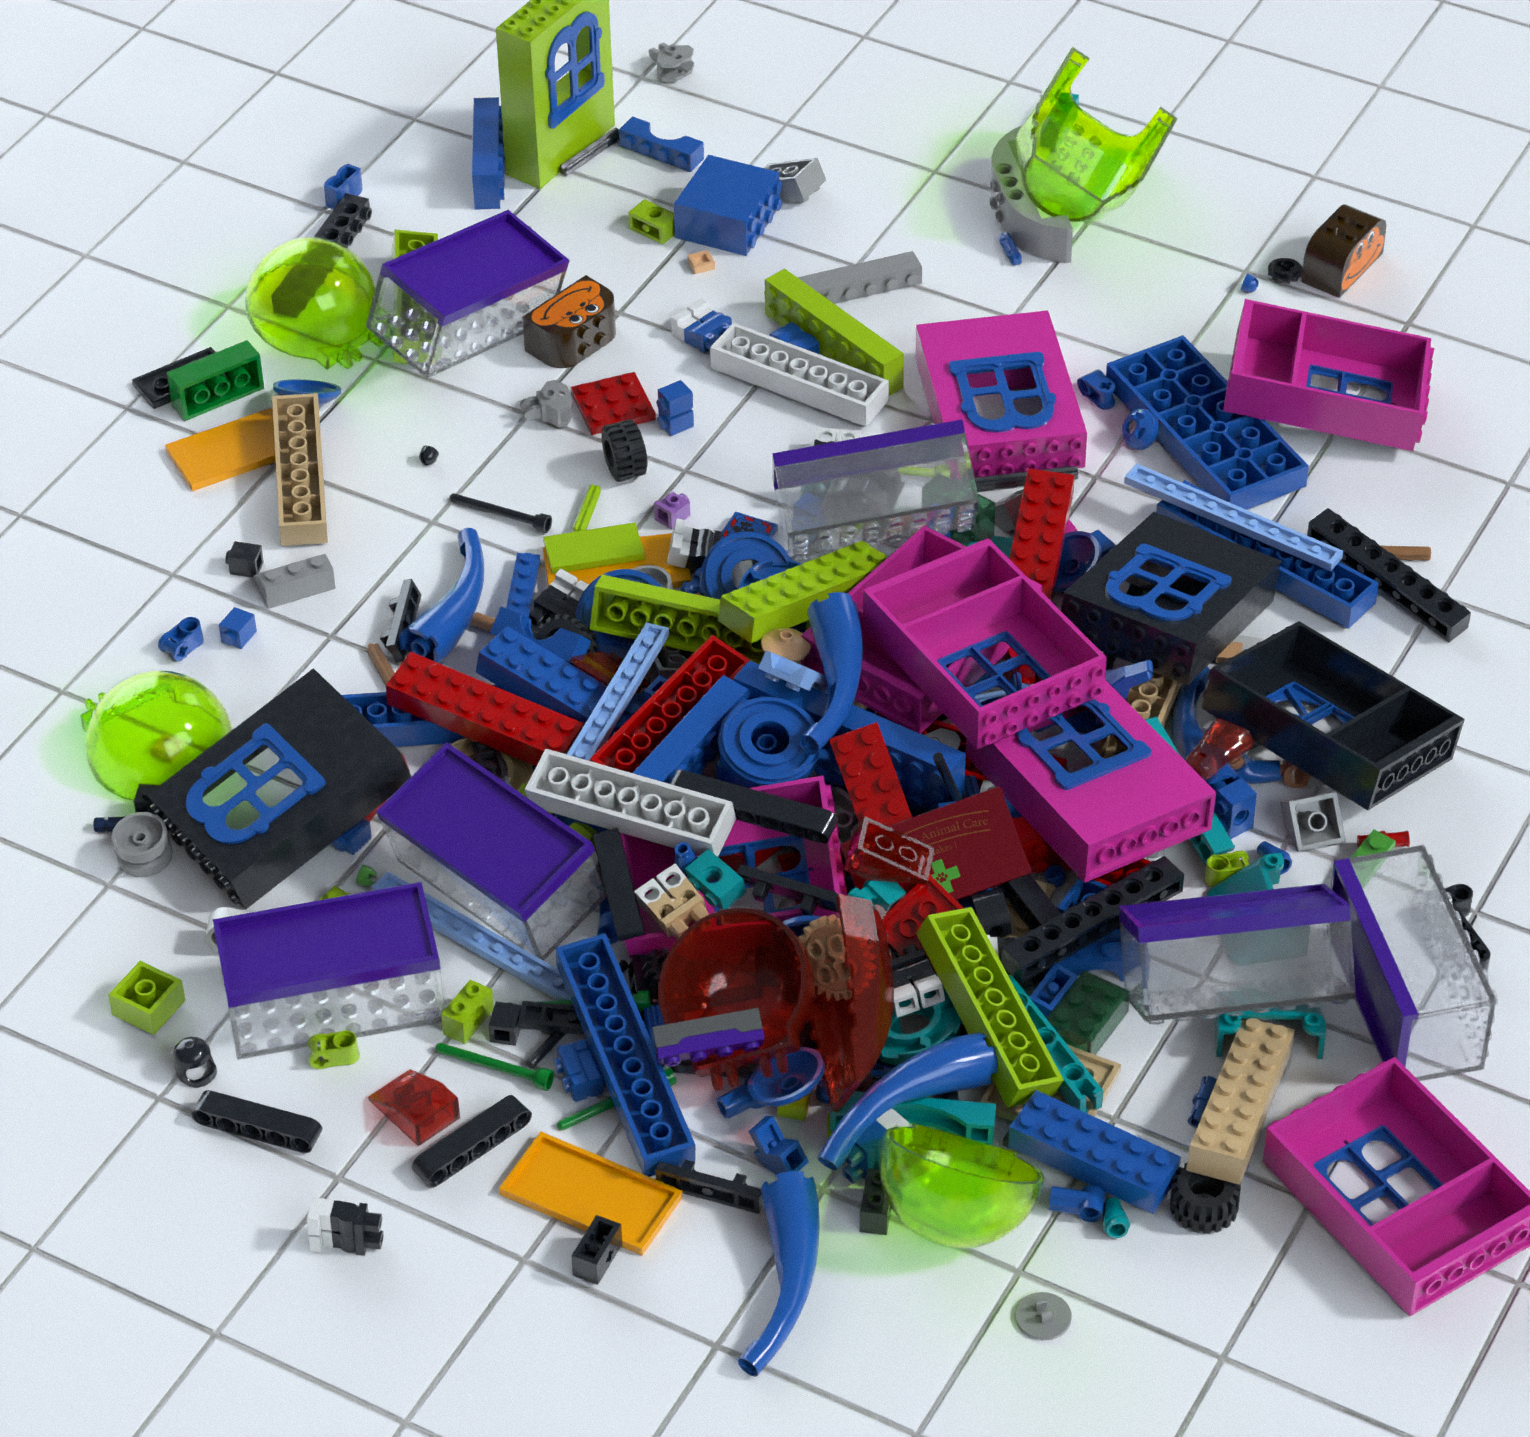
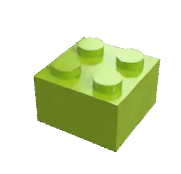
M139 961L108 994L113 1016L152 1035H155L186 1001L181 979L143 961Z

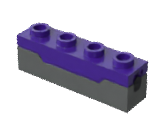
M758 1008L652 1027L651 1034L657 1064H664L665 1067L676 1066L680 1064V1061L691 1059V1062L703 1061L707 1059V1056L715 1054L718 1057H726L732 1055L733 1051L737 1050L753 1052L760 1049L759 1046H763L765 1040Z

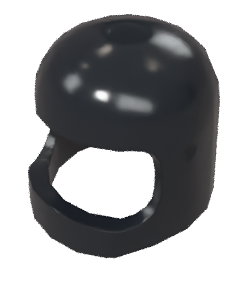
M187 1037L175 1045L172 1053L177 1077L182 1083L199 1088L206 1086L214 1080L217 1075V1067L212 1058L210 1047L203 1039ZM207 1061L212 1064L211 1071L201 1079L192 1080L186 1075V1069L198 1068Z

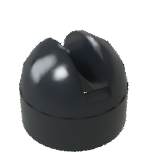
M428 445L423 446L419 453L420 462L424 465L434 464L439 456V452L434 447Z

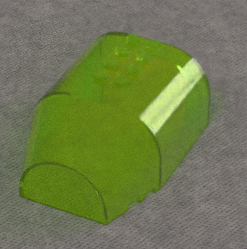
M1073 46L1056 68L1016 135L1015 147L1024 188L1031 201L1051 217L1067 215L1070 222H1078L1110 212L1126 203L1144 180L1178 118L1160 106L1143 130L1136 134L1126 135L1115 132L1085 112L1074 101L1071 87L1073 81L1090 58Z

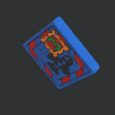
M735 511L722 530L721 539L730 534L745 531L757 532L773 538L778 531V524Z

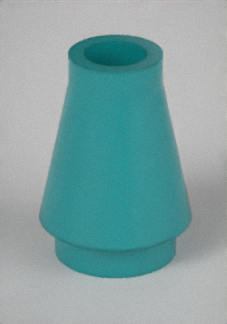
M1109 1198L1104 1203L1103 1230L1112 1238H1121L1127 1234L1130 1228V1221L1121 1206L1120 1200L1118 1198Z

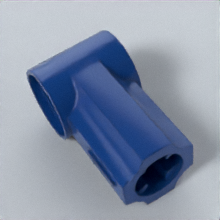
M752 1074L745 1078L743 1085L716 1098V1104L725 1119H730L749 1108L760 1109L764 1107V1105L756 1103L749 1094L748 1081Z
M1094 1185L1085 1186L1082 1190L1052 1186L1049 1210L1078 1214L1084 1221L1097 1222L1102 1218L1106 1194L1102 1188Z

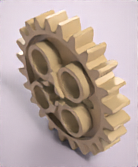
M835 914L829 917L825 915L810 922V925L803 929L805 934L798 937L802 943L796 946L802 952V954L796 956V959L803 961V965L798 968L807 972L803 979L810 978L812 980L810 988L817 985L818 994L826 992L827 999L835 996L836 1001L843 998L848 1000L862 993V990L868 987L867 982L873 979L869 972L876 968L870 964V961L876 959L875 956L868 953L873 946L865 944L869 937H861L862 928L853 929L854 921L851 920L845 923V916L836 918Z

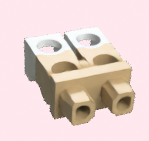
M673 864L656 876L658 883L653 878L634 891L638 905L651 915L668 937L673 935L680 942L689 937L691 933L687 926L689 923L694 921L699 927H703L710 922L704 898L697 892L676 864ZM670 875H674V877L666 881ZM653 889L652 892H650L649 894H647V895L645 896V893H646L648 890Z

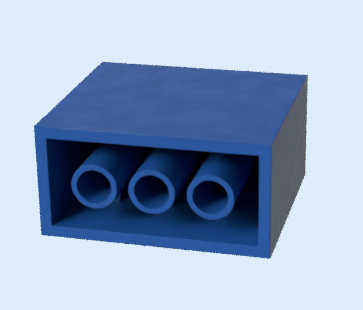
M708 154L674 202L675 238L747 256L751 248L755 247L757 239L764 234L768 223L772 222L776 211H779L781 208L782 199H780L782 182L779 180V172Z

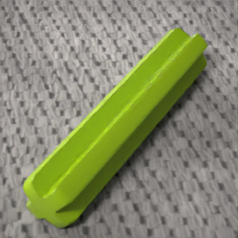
M591 484L588 487L573 525V532L587 530L601 494V487L599 485Z

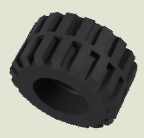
M629 419L603 426L601 435L603 453L608 469L614 479L619 482L645 475L648 466L647 453L642 434L636 423Z
M565 614L564 616L555 615V619L551 617L546 619V624L541 623L539 626L540 631H535L534 633L536 640L547 639L553 636L560 628L590 640L591 643L582 665L578 669L587 673V668H592L594 665L592 660L593 658L597 659L598 655L595 649H599L598 643L595 642L597 639L596 634L592 633L593 630H590L589 626Z
M1187 1163L1184 1164V1168L1179 1167L1176 1170V1175L1172 1178L1170 1210L1174 1214V1219L1177 1222L1182 1221L1184 1228L1190 1227L1196 1233L1199 1230L1204 1231V1234H1210L1212 1230L1217 1233L1221 1231L1222 1227L1228 1228L1231 1225V1221L1234 1222L1237 1218L1241 1184L1186 1171ZM1197 1194H1208L1214 1198H1201Z

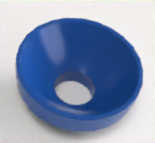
M1140 408L1132 411L1126 417L1122 425V436L1127 446L1135 450H1145L1153 444L1159 430L1156 415L1148 409ZM1132 421H1135L1136 428L1130 433L1129 426Z
M820 750L818 762L814 769L817 776H824L825 783L831 785V787L844 785L845 782L833 750Z

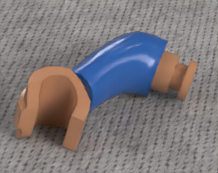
M1233 745L1226 747L1221 754L1237 775L1247 784L1282 781L1281 776H1284V782L1287 786L1303 788L1307 786L1308 780L1312 777L1284 759L1282 761L1283 764H1280V760H1253L1245 753H1240L1238 747Z

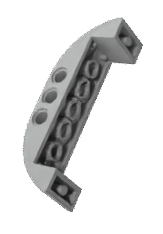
M1021 125L1005 134L993 149L990 180L991 209H995L996 221L1001 223L1005 233L1008 232L1018 248L1044 260L1070 263L1073 227L1068 216L1041 218L1022 176L1024 172H1031L1032 136L1027 125Z

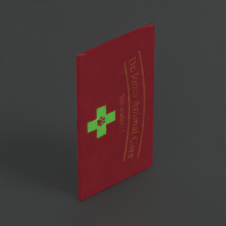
M1000 786L840 844V850L845 857L855 888L857 887L859 890L864 888L863 884L872 875L877 877L885 871L907 894L925 876L930 874L957 901L1032 873V867L1029 866ZM871 909L866 916L868 928L874 931L872 926L881 919Z

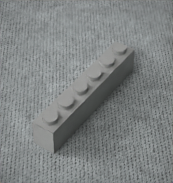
M910 251L797 278L835 304L922 284V265L915 253Z

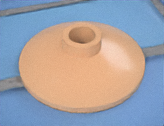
M777 628L763 636L761 648L764 653L767 650L796 662L804 659L809 654L811 644L802 638L801 635L803 633L797 630Z

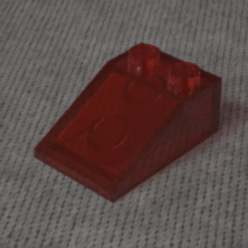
M602 651L574 656L570 659V662L578 669L606 686L609 685L623 661L621 657L612 652L610 655H607ZM643 678L636 692H640L647 681L645 678Z
M865 816L851 838L844 870L866 880L926 884L935 848Z
M411 1069L368 1096V1100L417 1146H420L460 1119L458 1097L442 1082Z

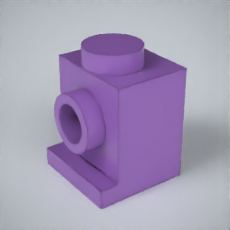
M671 492L660 502L658 500L654 502L655 520L671 530L674 528L677 518L685 520L690 516V501L683 493L678 495Z

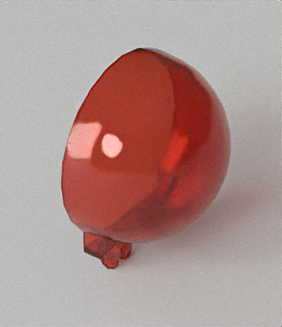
M743 907L719 910L694 923L684 931L672 946L663 964L659 979V1007L665 1025L743 1010L759 1009L765 1037L763 1046H759L760 1049L753 1052L737 1050L733 1051L732 1055L726 1057H718L715 1054L707 1056V1059L703 1061L692 1062L694 1073L701 1078L711 1075L715 1092L723 1090L721 1072L726 1071L727 1080L731 1087L738 1086L737 1068L761 1063V1069L765 1078L773 1076L771 1059L775 1057L780 1073L788 1072L786 1055L801 1051L798 1035L803 1030L812 1011L815 997L813 966L809 954L799 937L777 917L758 909Z

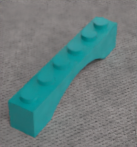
M834 1089L830 1111V1131H834L844 1115L865 1092ZM924 1097L901 1102L892 1108L909 1124L929 1126L955 1136L965 1144L993 1146L996 1104Z

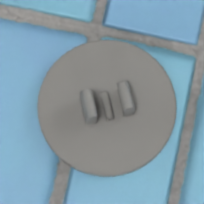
M1037 1292L1026 1296L1019 1302L1015 1312V1320L1019 1329L1025 1335L1037 1340H1052L1062 1336L1069 1329L1072 1319L1071 1309L1067 1302L1061 1297L1048 1292Z

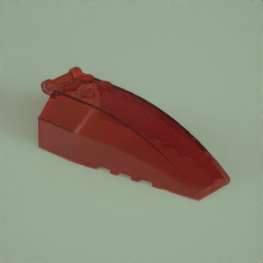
M838 894L836 900L845 946V966L850 967L851 979H848L846 984L847 990L852 991V998L848 1000L843 998L836 1001L835 996L827 999L826 992L819 995L818 986L810 988L812 980L810 978L803 979L807 972L798 968L803 965V961L796 959L797 955L793 958L800 1002L806 1021L811 1022L813 1030L810 1032L811 1040L817 1041L818 1048L816 1051L821 1054L825 1063V1071L822 1078L825 1081V1088L832 1112L839 1113L878 1060L888 1037L894 1006L892 956L889 953L888 935L885 932L883 918L886 916V910L880 905H874L872 900Z

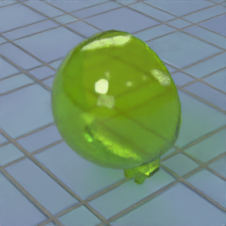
M303 237L289 240L273 248L257 264L248 281L245 308L247 318L253 330L264 342L288 355L316 360L327 370L336 363L349 369L353 366L351 358L356 362L363 359L361 351L357 348L369 340L377 347H380L385 343L383 337L387 340L392 338V329L388 327L391 314L378 304L373 277L365 263L353 251L340 243L318 237Z
M165 670L141 672L124 679L113 686L106 694L104 692L99 693V703L97 706L90 698L84 700L88 711L80 715L82 727L87 733L85 744L88 765L96 781L107 791L134 801L139 784L161 785L233 730L226 709L209 688L190 676Z
M913 1122L911 1127L888 1128L882 1139L879 1153L881 1185L886 1199L896 1216L906 1227L923 1239L950 1248L980 1247L996 1242L1012 1233L1026 1220L1033 1210L1045 1180L1040 1170L1018 1157V1152Z

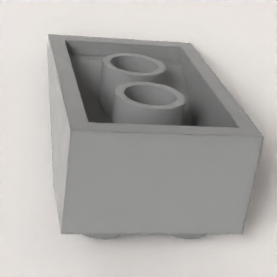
M818 158L768 163L764 167L765 169L779 172V180L782 182L780 199L787 203L806 202L809 200V196L818 191L820 186L826 181Z

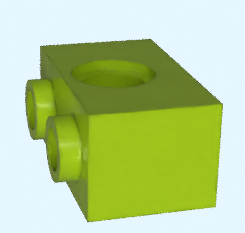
M646 199L642 200L628 212L630 230L662 245L675 235L674 212Z
M470 979L441 1013L443 1035L466 1044L493 1012L492 989Z

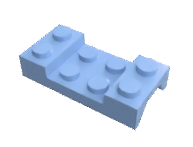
M765 651L758 669L767 672L766 678L778 683L780 679L787 681L786 687L798 692L801 688L810 691L811 687L828 694L825 675L770 651Z

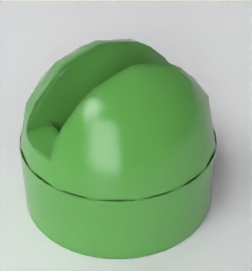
M363 864L358 872L356 883L366 887L373 885L375 882L370 879L371 877L377 878L376 871Z

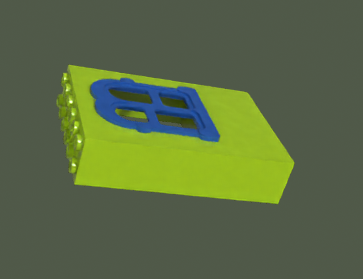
M530 0L495 28L506 175L541 189L560 173L561 164L598 140L615 126L609 0ZM567 43L568 62L555 72L556 53L563 44Z

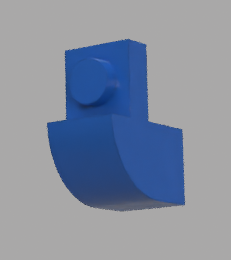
M766 1115L748 1131L757 1147L753 1152L765 1168L775 1175L788 1171H800L809 1163L799 1141L784 1138L773 1116Z

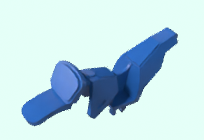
M1150 660L1120 667L1105 673V680L1126 700L1131 687L1149 681L1152 678L1153 663ZM1015 672L1011 675L1009 683L1017 691L1031 686L1022 683L1021 673ZM1008 695L990 698L982 701L980 704L985 706ZM1089 710L1065 719L1077 732H1085V734L1104 727ZM1053 723L1051 725L1038 729L1035 732L1040 733L1056 724Z

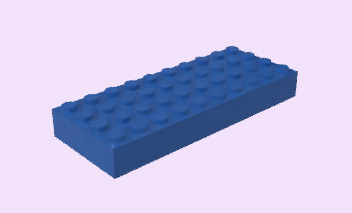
M1184 335L1107 363L1106 377L1115 383V391L1113 393L1131 412L1141 408L1148 409L1156 415L1159 423L1156 439L1203 490L1247 510L1307 486L1309 465L1265 420L1223 411L1228 381Z
M750 660L733 678V681L748 689V700L759 697L780 698L801 707L810 715L815 723H819L823 718L828 698L827 693L811 687L810 691L801 688L799 692L785 686L787 681L780 679L778 683L766 678L767 672L758 669L759 664ZM852 705L845 721L832 738L878 722L910 813H912V818L938 809L939 803L952 802L933 760V755L937 752L942 753L962 799H964L966 753ZM830 741L822 749H832ZM845 784L838 785L840 788H842L845 792L848 793Z

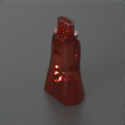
M1217 718L1206 730L1197 746L1187 756L1185 761L1203 779H1209L1226 764L1247 753L1252 748L1253 738L1247 729Z

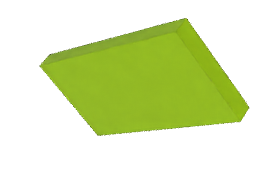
M635 522L543 537L552 574H556L560 569L569 572L645 559Z

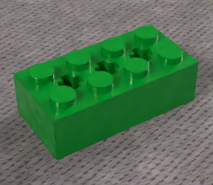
M248 340L167 372L172 407L184 422L265 389L260 354Z

